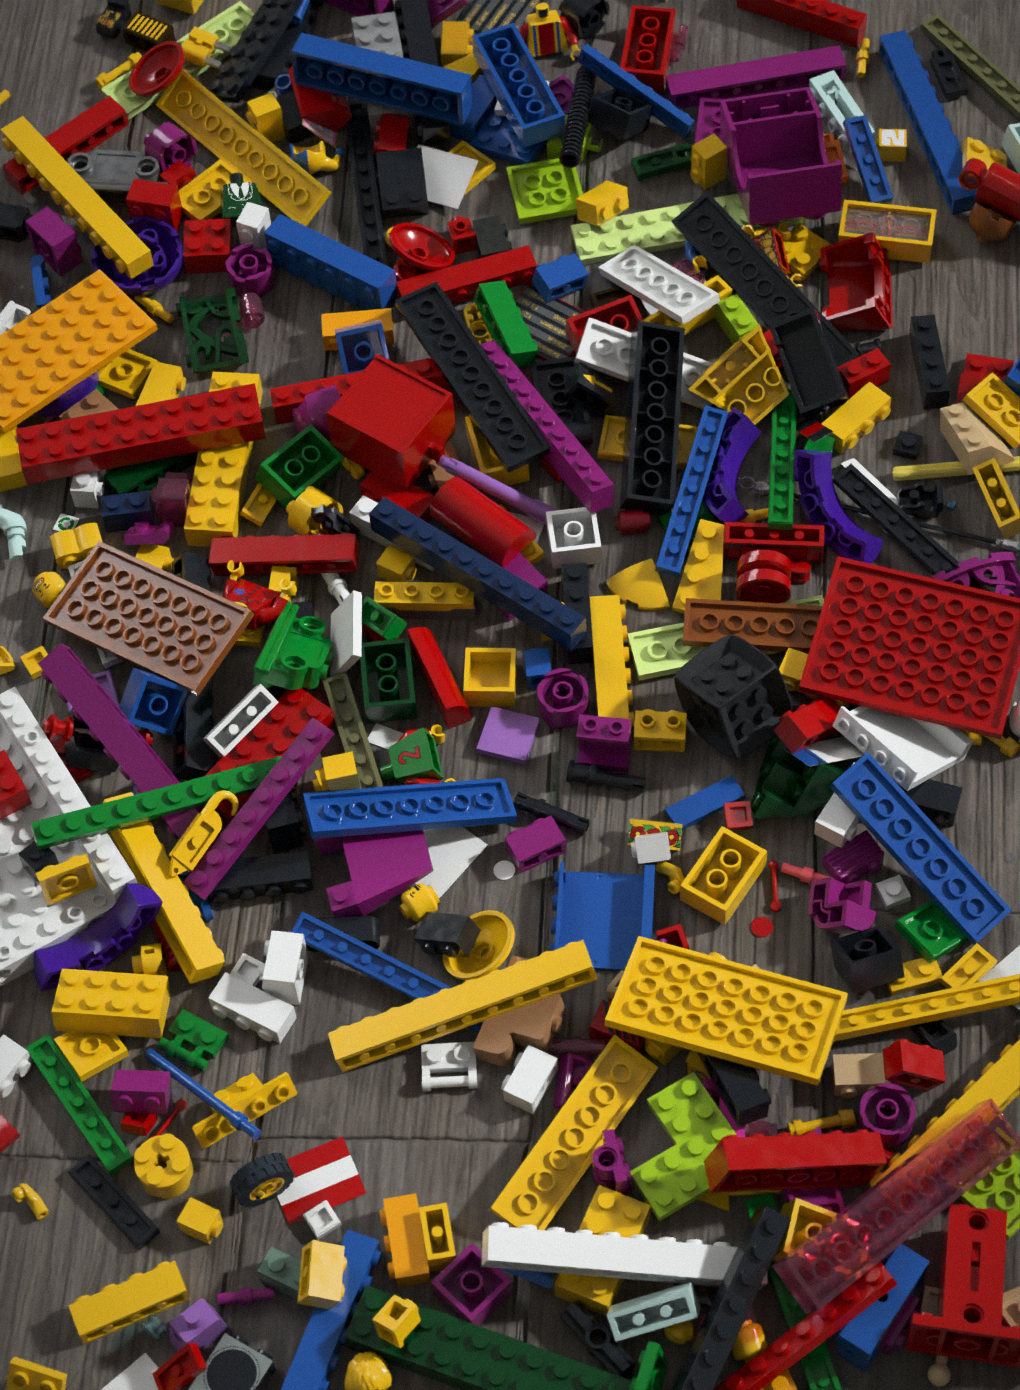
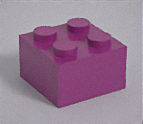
M45 207L25 221L33 251L37 255H42L44 261L58 275L63 276L83 262L80 254L82 249L76 238L78 234L72 225L68 226L63 221L58 212L54 213L50 208Z
M472 1243L431 1282L433 1294L459 1319L478 1326L513 1293L512 1280L499 1268L482 1267V1252Z

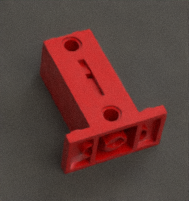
M950 1204L942 1231L937 1317L931 1313H913L906 1338L905 1351L1020 1367V1327L1014 1325L1002 1326L1007 1212H1001L994 1208H973L966 1204Z

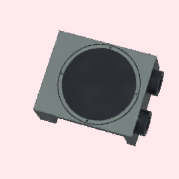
M225 1333L205 1363L207 1369L195 1378L188 1390H257L267 1372L273 1375L276 1371L272 1361L273 1357L262 1349L255 1351L248 1347L249 1343L238 1335L231 1337Z

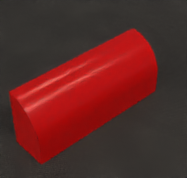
M426 627L407 629L411 654L447 728L451 729L471 721V711L431 630Z

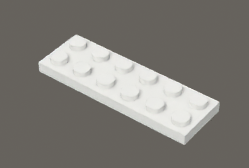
M636 245L631 246L598 267L600 275L681 324L691 321L694 317L720 302L717 292Z
M589 317L574 362H581L589 368L628 382L631 333ZM683 353L681 402L703 410L705 405L711 407V402L688 390V387L712 364L711 362Z

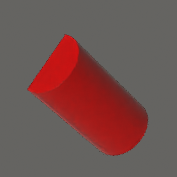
M459 476L448 480L438 490L432 500L430 516L503 568L536 538L534 530Z

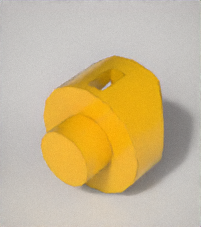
M161 943L142 945L141 955L132 956L134 974L144 972V974L167 976L166 963L162 958Z

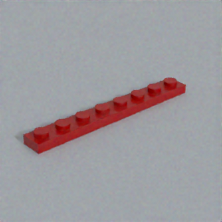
M879 1261L713 1388V1390H761L897 1286V1282L881 1261Z

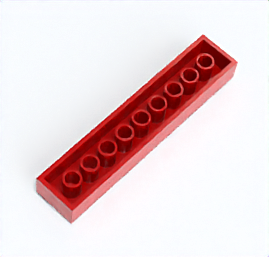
M255 383L16 429L20 463L26 484L266 439Z

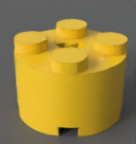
M309 486L296 500H292L287 505L288 526L291 530L301 535H317L320 533L329 535L322 528L321 523H316L312 519L311 508L324 504L328 508L335 507L343 515V507L339 502L321 490Z
M166 1133L146 1140L136 1149L134 1168L139 1182L147 1194L161 1197L162 1199H172L187 1190L194 1168L189 1152L182 1141L175 1138L172 1134Z

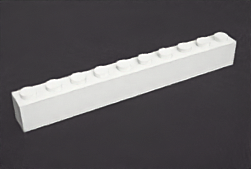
M496 1222L488 1226L483 1232L482 1267L681 1284L692 1281L693 1285L720 1287L738 1247H731V1244L728 1242H715L713 1245L703 1244L702 1240L697 1239L687 1240L686 1243L676 1242V1239L672 1237L649 1240L646 1235H632L631 1238L621 1237V1234L616 1232L593 1235V1231L577 1230L576 1233H569L560 1227L548 1228V1231L537 1230V1227L534 1225H521L520 1228H512L507 1223ZM767 1273L759 1290L767 1284Z

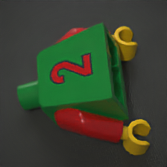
M435 724L431 727V731L424 727L405 731L396 744L389 748L391 763L380 767L383 779L387 781L395 778L402 785L441 783L440 780L444 778L436 744H442L445 741L442 727L439 724ZM448 778L445 782H455V780Z

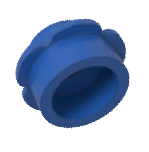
M282 74L277 77L275 88L278 94L284 95L294 91L288 74Z

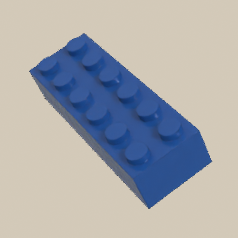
M507 24L473 35V55L523 148L563 135L565 133V115L515 24Z
M281 214L264 232L267 251L271 255L273 266L280 267L290 272L293 276L300 277L311 285L319 286L327 290L331 295H337L348 303L357 305L365 310L392 308L395 300L398 299L394 269Z

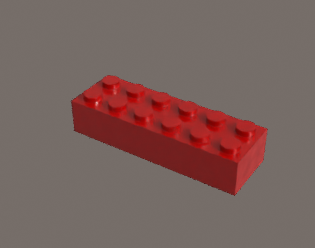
M302 688L298 690L288 689L277 700L278 703L205 776L283 756L312 717L331 730L335 726L333 710ZM254 792L236 797L239 803L238 812ZM227 799L222 800L215 809L222 823L226 826L235 817L231 815L232 803Z
M866 1129L857 1130L853 1133H843L840 1130H836L827 1134H817L811 1131L802 1135L780 1133L775 1136H765L764 1134H754L749 1137L739 1138L737 1135H728L720 1140L704 1160L710 1193L866 1186L887 1164L880 1132H868Z

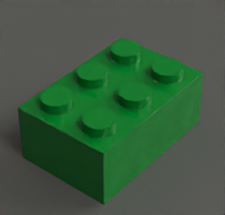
M310 424L261 463L255 479L287 508V505L292 500H296L307 487L319 488L339 471L345 457Z

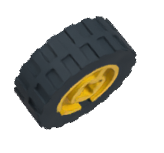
M272 1153L257 1157L253 1161L246 1163L237 1170L229 1183L240 1205L253 1207L266 1203L283 1193L293 1183L295 1175L282 1153Z

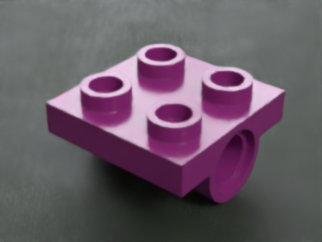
M614 1129L603 1131V1145L596 1148L593 1153V1181L597 1188L598 1185H601L627 1196V1191L631 1190V1173L628 1163H624L621 1137L616 1138Z

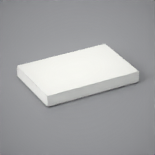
M353 590L331 614L332 645L330 652L335 654L330 667V677L347 672L361 657V592Z

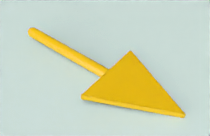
M782 1190L708 1192L698 1198V1200L729 1211V1196L780 1194Z

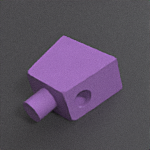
M202 1298L170 1322L169 1340L178 1352L188 1343H197L200 1352H202L229 1331L230 1327L214 1307Z

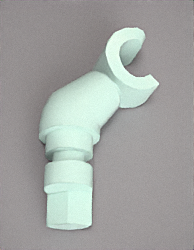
M0 503V528L4 530V535L8 539L10 562L16 561L26 551V523L21 515L4 509Z

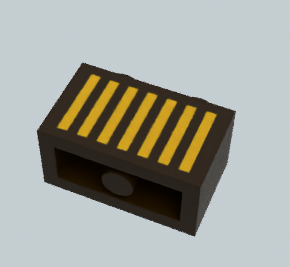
M138 11L122 27L125 43L145 52L160 43L176 41L173 25Z

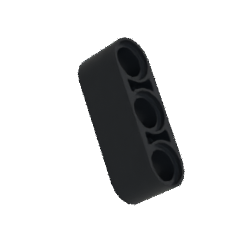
M314 917L375 949L380 947L381 921L376 917ZM306 945L307 951L319 952L318 950Z

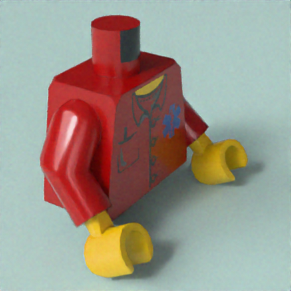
M230 560L227 564L230 579H226L222 597L252 610L254 617L247 625V629L257 630L267 623L276 621L288 602L286 600L287 597H291L297 592L294 582L292 581L289 585L287 578H282L279 582V588L282 593L243 579L238 582L237 578L244 574L242 563H239V567L236 570H233V560Z

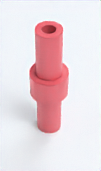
M784 862L781 868V873L800 878L801 882L811 884V881L832 878L816 873L815 869L806 866L801 868Z

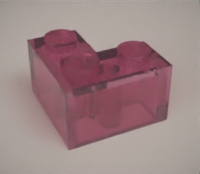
M166 472L165 478H159L158 486L153 489L152 498L153 502L157 503L156 515L160 516L161 523L169 520L175 524V527H184L194 474Z

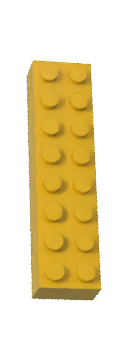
M212 372L209 392L255 383L260 406L263 393L260 374ZM254 441L198 452L184 525L187 545L211 547L212 538H222L224 536L238 537L241 520L240 513L243 509Z

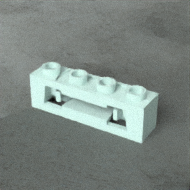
M834 70L811 78L809 87L822 118H825L830 132L834 133L839 139L841 148H845L849 156L853 155L843 122L845 119L864 114ZM869 123L873 138H875V131Z

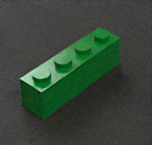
M505 280L480 283L474 301L492 340H495L518 368L531 366L530 362H534L538 354V346L530 335L528 325L524 323L520 308L515 304L512 291L508 289Z

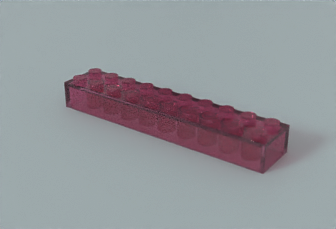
M992 1098L977 1103L772 1265L806 1314L820 1310L1020 1149V1137Z

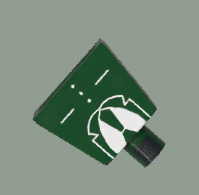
M242 173L231 174L229 176L230 184H224L221 192L220 219L230 218L232 227H237L236 221L247 202L263 206L256 184L254 182L244 183Z

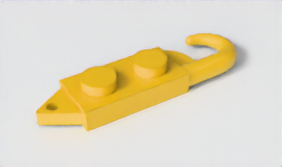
M225 790L216 792L202 811L197 814L169 854L171 857L169 877H174L187 870L192 871L221 831L222 820L215 809L222 800L227 799L232 803V816L237 814L239 803L233 793Z

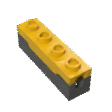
M375 581L374 601L401 619L475 620L476 593L460 583Z

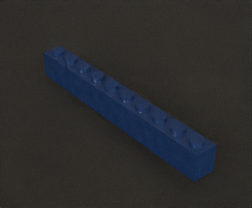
M383 497L369 513L371 530L570 651L586 635V617L386 497Z

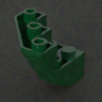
M776 734L768 740L755 792L750 802L754 817L763 819L805 816L828 803L834 794V791L829 786L844 773L843 768L836 762L822 764L819 759V765H806L784 749L787 746Z

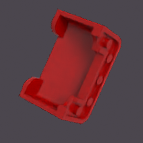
M871 232L822 247L821 258L818 260L819 267L829 277V307L822 309L823 316L837 330L884 331L893 327L891 264L886 251L874 233Z

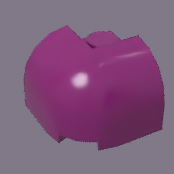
M336 385L304 396L306 400L298 408H293V420L297 434L311 424L328 441H331L326 412L341 398Z
M833 878L811 881L809 916L813 917L819 929L830 933L847 934L870 928L877 913L869 909L872 883L863 880L845 884Z

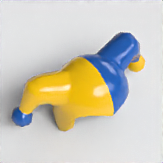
M323 140L311 147H296L292 143L289 144L290 158L309 174H314L318 171L338 170L341 157L345 154L342 148H337L333 159L328 158L325 153Z

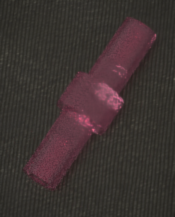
M685 24L680 25L678 34L674 37L672 43L673 51L670 59L674 63L679 62L681 52L685 49L687 43L688 26Z

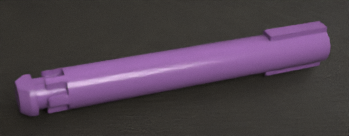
M442 455L437 464L445 468V471L451 475L461 477L472 486L527 513V516L546 525V512L557 510L454 458L449 459Z

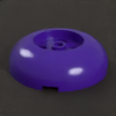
M136 216L132 217V220L124 222L151 250V255L154 256L152 258L154 266L133 279H130L125 272L122 274L117 269L115 262L112 259H107L102 248L99 245L93 244L91 262L94 272L100 269L127 296H146L162 290L175 279L183 263V245L179 234L168 223L153 217Z

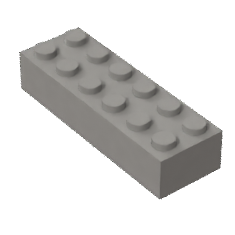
M395 12L351 18L355 46L403 58ZM365 101L371 134H375L377 122L382 121L383 113L409 117L408 129L415 128L414 113Z

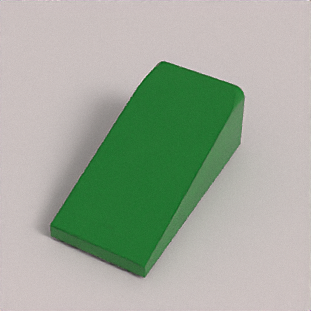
M368 596L362 602V623L387 640L398 639L407 622Z

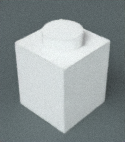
M668 832L638 835L635 837V842L631 843L633 858L638 859V864L671 859Z

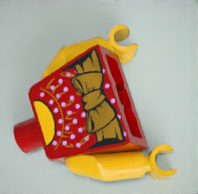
M782 222L777 229L776 227H768L755 230L756 236L751 235V239L786 276L790 275L783 241L789 240L791 237V231L784 232L788 230L789 225L786 222ZM794 274L789 279L792 282L795 280L801 281L802 276L800 274ZM794 283L799 290L802 289V284Z

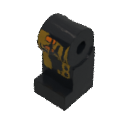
M107 0L108 6L96 24L97 34L114 39L119 35L122 27L131 16L128 0Z

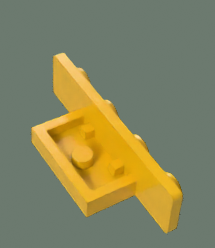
M287 1072L264 1085L254 1073L240 1078L236 1083L224 1090L216 1092L214 1096L234 1111L242 1112L251 1122L297 1095V1091ZM210 1106L209 1108L214 1114L192 1126V1130L203 1149L236 1131L229 1124L228 1119Z

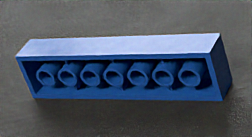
M305 33L300 34L291 51L295 84L441 119L461 126L464 125L472 108L471 74Z

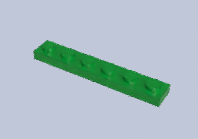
M46 1034L27 1046L25 1049L29 1052L32 1061L109 1175L111 1176L134 1161L132 1155L50 1035Z

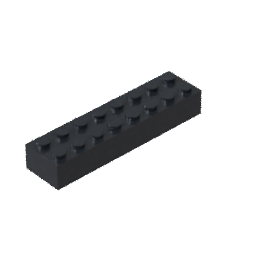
M638 321L631 333L620 509L632 510L642 508L643 511L648 510L651 514L664 515L669 513L675 504L685 328Z

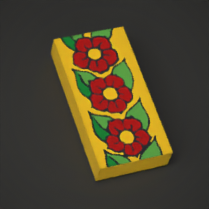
M630 819L628 845L631 846V843L635 842V837L638 835L668 832L670 850L680 851L682 824Z

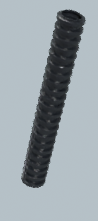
M584 66L577 70L559 157L560 163L567 168H574L580 162L596 75Z

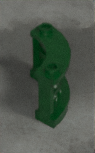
M234 286L226 287V292L189 300H185L184 296L179 297L180 303H176L178 317L183 318L189 354L185 355L187 367L193 368V373L249 363L243 329H238L237 322H241ZM210 313L219 320L228 321L218 328L216 339L198 328L199 323ZM228 332L231 336L225 337L223 334ZM191 334L198 340L194 345ZM211 349L215 350V362L200 365L198 360L199 352H206L205 357L208 360L211 356ZM221 353L238 356V358L221 361Z

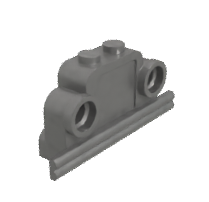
M98 149L91 152L90 155L82 152L75 153L67 161L109 207L128 208L126 197L133 179L168 184V182H160V168L157 159L151 156L143 157L137 151Z

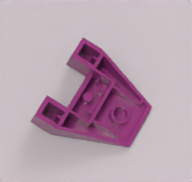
M423 830L315 839V843L322 855L344 849L351 881L326 888L334 917L366 916L434 871Z

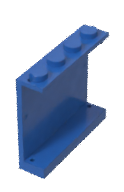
M560 861V870L554 872V887H558V895H553L552 911H557L556 919L551 918V934H555V943L550 942L549 951L562 948L570 942L583 940L594 970L625 971L638 936L652 939L655 865H644V875L569 872L564 870V862Z

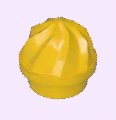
M687 1320L667 1326L664 1329V1333L669 1341L679 1345L685 1344L686 1341H691L693 1338L692 1322Z

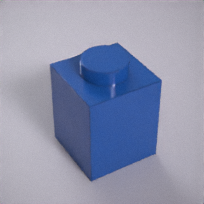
M533 648L524 651L527 689H537L544 676L551 671L549 648Z

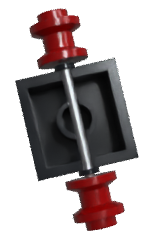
M73 707L64 721L57 720V716L54 714H50L48 719L44 720L42 730L48 740H53L55 736H62L65 744L67 767L115 772L119 767V763L116 760L112 761L104 753L103 749L105 746L100 740L97 742L88 733L89 726L85 721L80 722L72 713ZM141 727L140 731H137L151 746L153 733L149 729Z

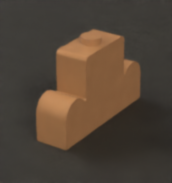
M513 955L508 967L513 966L518 961L529 959ZM560 993L485 1020L472 1047L477 1059L498 1066L510 1065L517 1057L515 1045L524 1047L530 1045L543 1052H547L555 1033L561 1030L563 1024L562 1017L566 1007Z

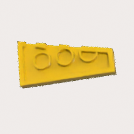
M700 519L672 606L673 611L685 614L686 598L721 600L724 552L723 524Z

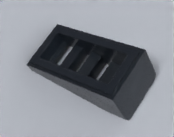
M942 1019L910 1026L923 1045H929L933 1049L943 1051V1056L957 1048V1034ZM931 1022L933 1023V1024L929 1025L928 1027L923 1028L924 1026L928 1025L929 1023H931Z

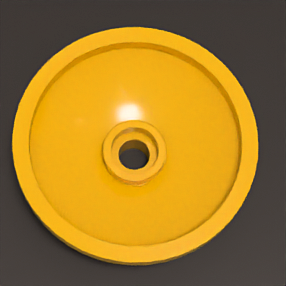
M487 910L469 916L481 930L469 957L457 956L452 958L443 955L444 966L454 978L462 981L477 979L488 975L491 971L497 970L504 963L513 947L515 931L512 922L503 913Z

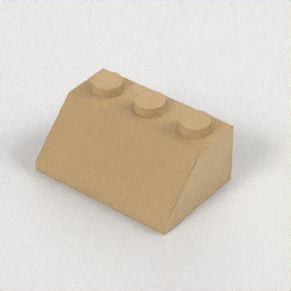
M961 402L940 408V431L968 474L974 473L973 467L994 457L999 466L1014 462V457L999 434L967 404Z

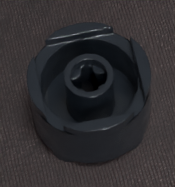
M563 0L559 5L560 17L567 19L577 36L581 39H584V37L589 39L595 36L604 26L603 18L605 14L609 15L610 6L606 0Z

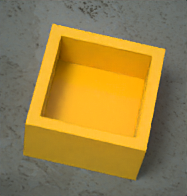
M466 648L463 693L468 707H515L516 648Z

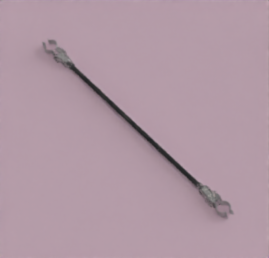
M751 477L738 478L739 483L736 486L740 487L743 492L754 490L758 495H769V483L767 481L759 480L754 482ZM744 481H749L753 484V486L745 488L741 485V483ZM794 493V498L799 499L801 497V494ZM841 504L844 510L867 515L861 508ZM915 521L922 528L995 544V546H999L1003 550L1020 555V540L991 539Z

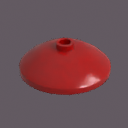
M166 41L147 51L136 63L130 74L129 87L133 93L141 97L153 96L170 87L179 76L184 65L185 51L178 42Z
M400 223L395 225L389 234V242L394 252L404 262L414 268L436 271L450 267L455 259V251L448 240L426 226L415 223Z

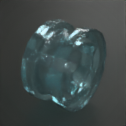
M151 1313L148 1315V1321H143L140 1324L146 1333L157 1342L161 1340L160 1335L162 1333L166 1334L168 1332L166 1326Z

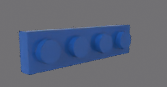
M866 115L845 119L843 126L868 202L882 204L892 201L893 195Z

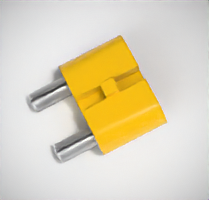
M197 27L192 29L189 39H186L182 45L185 51V60L203 68L206 65L216 69L220 68L221 62L210 58V55H213L216 49L226 53L231 51V46L220 42L219 36Z

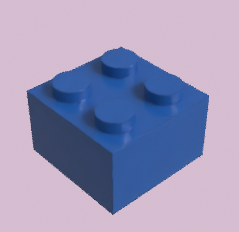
M381 320L334 329L343 374L364 371L376 354L389 360Z
M133 668L119 709L132 724L172 736L188 691L181 685L156 674Z

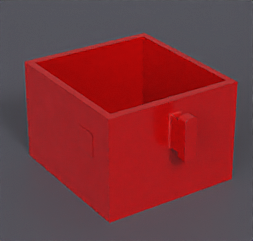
M378 354L374 356L371 363L335 405L326 412L331 444L344 457L405 490L410 488L432 460L438 464L441 456H445L444 445L456 432L453 393Z

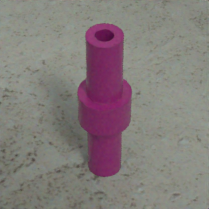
M251 1287L240 1288V1291L219 1293L217 1294L218 1305L233 1303L250 1305L253 1304V1301L275 1299V1289L273 1287L252 1290Z

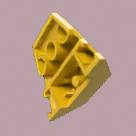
M760 324L734 343L688 387L689 391L728 413L734 407L737 408L754 425L789 395Z

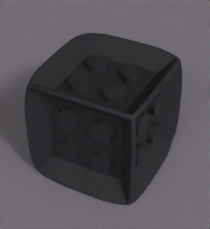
M727 635L709 645L684 664L674 677L676 692L684 713H687L689 723L704 740L733 759L747 756L776 735L774 729L781 723L779 718L789 710L793 712L788 689L780 670L766 654L736 635Z

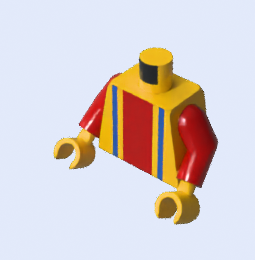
M547 3L537 4L536 13L527 15L525 23L519 29V33L532 57L569 51L568 47H571L570 58L575 61L573 52H581V49L577 47L578 40L572 25L565 17H559L556 10L549 11Z

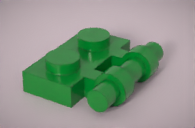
M182 1009L168 1030L169 1034L175 1037V1039L170 1041L162 1037L158 1047L165 1050V1053L172 1058L178 1057L186 1061L187 1066L193 1069L197 1067L205 1071L209 1061L203 1059L204 1055L207 1054L215 1059L229 1038L228 1032ZM186 1043L194 1047L195 1050L190 1052L184 1049L183 1046Z

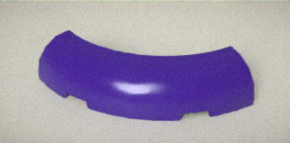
M735 407L727 415L704 492L707 506L724 522H738L749 515L739 502L736 484L746 453L762 433L745 414Z
M795 450L794 476L795 481L799 483L801 493L799 501L810 525L824 526V543L839 552L841 557L871 564L881 550L883 539L861 529L842 507L832 478V453L817 450Z
M126 883L123 892L113 907L94 925L65 942L35 950L34 973L40 990L46 991L57 988L62 969L99 971L119 958L138 941V934L145 925L150 926L163 903L161 898L147 886L137 883Z

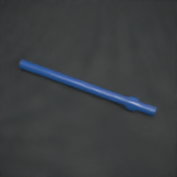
M152 1048L145 1052V1058L161 1070L170 1071L173 1079L228 1119L229 1124L236 1130H242L254 1140L260 1137L261 1130L250 1123L248 1117L242 1112L234 1111Z

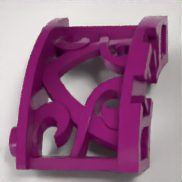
M1012 552L990 553L988 555L989 558L984 560L974 557L958 563L959 568L956 570H951L947 574L942 570L930 577L951 583H959L964 586H969L970 578L974 577L985 586L996 587L995 593L1020 598V577L1013 565L1016 559ZM990 574L991 578L988 579L984 575Z

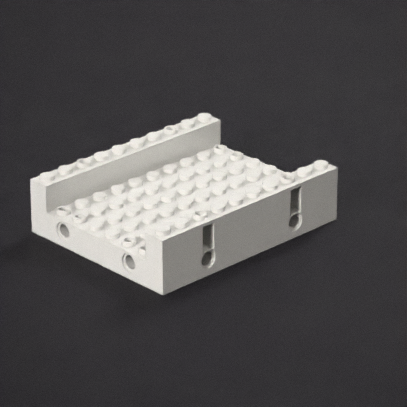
M16 687L0 694V751L5 750L28 791L32 804L0 820V987L34 969L35 950L57 945L84 932L113 907L123 892L126 883H137L134 874L107 832L49 847L56 854L59 864L67 861L70 857L87 854L98 885L96 888L48 906L40 884L23 868L18 853L34 841L30 828L31 822L91 806Z

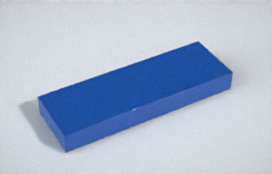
M733 775L665 808V814L671 823L682 824V830L722 811L724 803L745 800V793Z

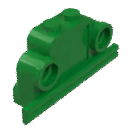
M287 602L284 610L279 614L253 668L255 673L252 684L256 686L261 684L264 688L275 685L289 690H298L302 687L308 689L316 688L321 679H326L328 669L332 665L335 654L330 652L331 640L323 637L326 623L314 616H305L301 619L296 618L299 606Z

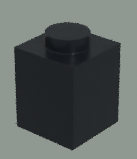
M35 840L18 853L23 868L38 883L36 872L42 871L43 868L49 865L59 864L56 854L50 848L38 850Z

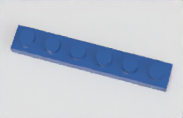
M586 43L581 49L578 63L613 88H619L654 105L652 116L684 139L689 135L694 120L687 113L679 110L669 100L658 95L652 88L641 83L634 75L627 73L617 63L609 60L597 49L592 48Z

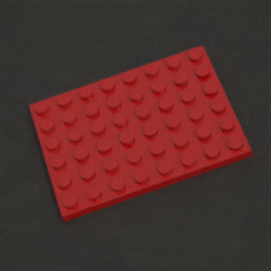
M837 556L799 684V691L1001 739L1020 669V598Z

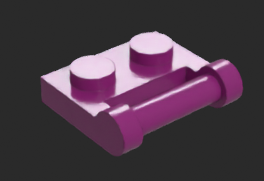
M169 520L164 521L161 525H149V522H136L124 534V544H164L175 531V524Z

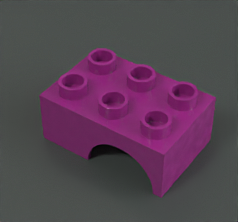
M810 87L720 100L721 141L728 147L727 164L750 225L758 224L770 227L777 225L781 220L798 217L816 220L824 217L826 213L841 211L842 164L840 159L835 160V163H828L823 138L822 116Z

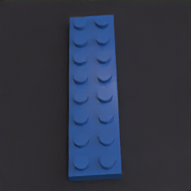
M869 752L829 786L973 946L1012 911Z
M505 778L306 792L302 795V803L312 839L516 823L517 818Z

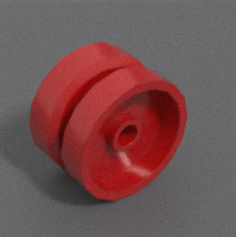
M754 550L742 555L737 561V598L745 602H788L791 597L790 579L792 566L790 559L786 555L773 550Z

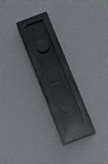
M90 1154L68 1171L69 1176L139 1251L161 1233L160 1229Z

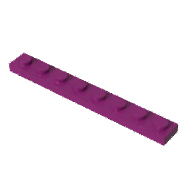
M313 717L186 878L183 882L184 885L205 900L332 738L334 733Z

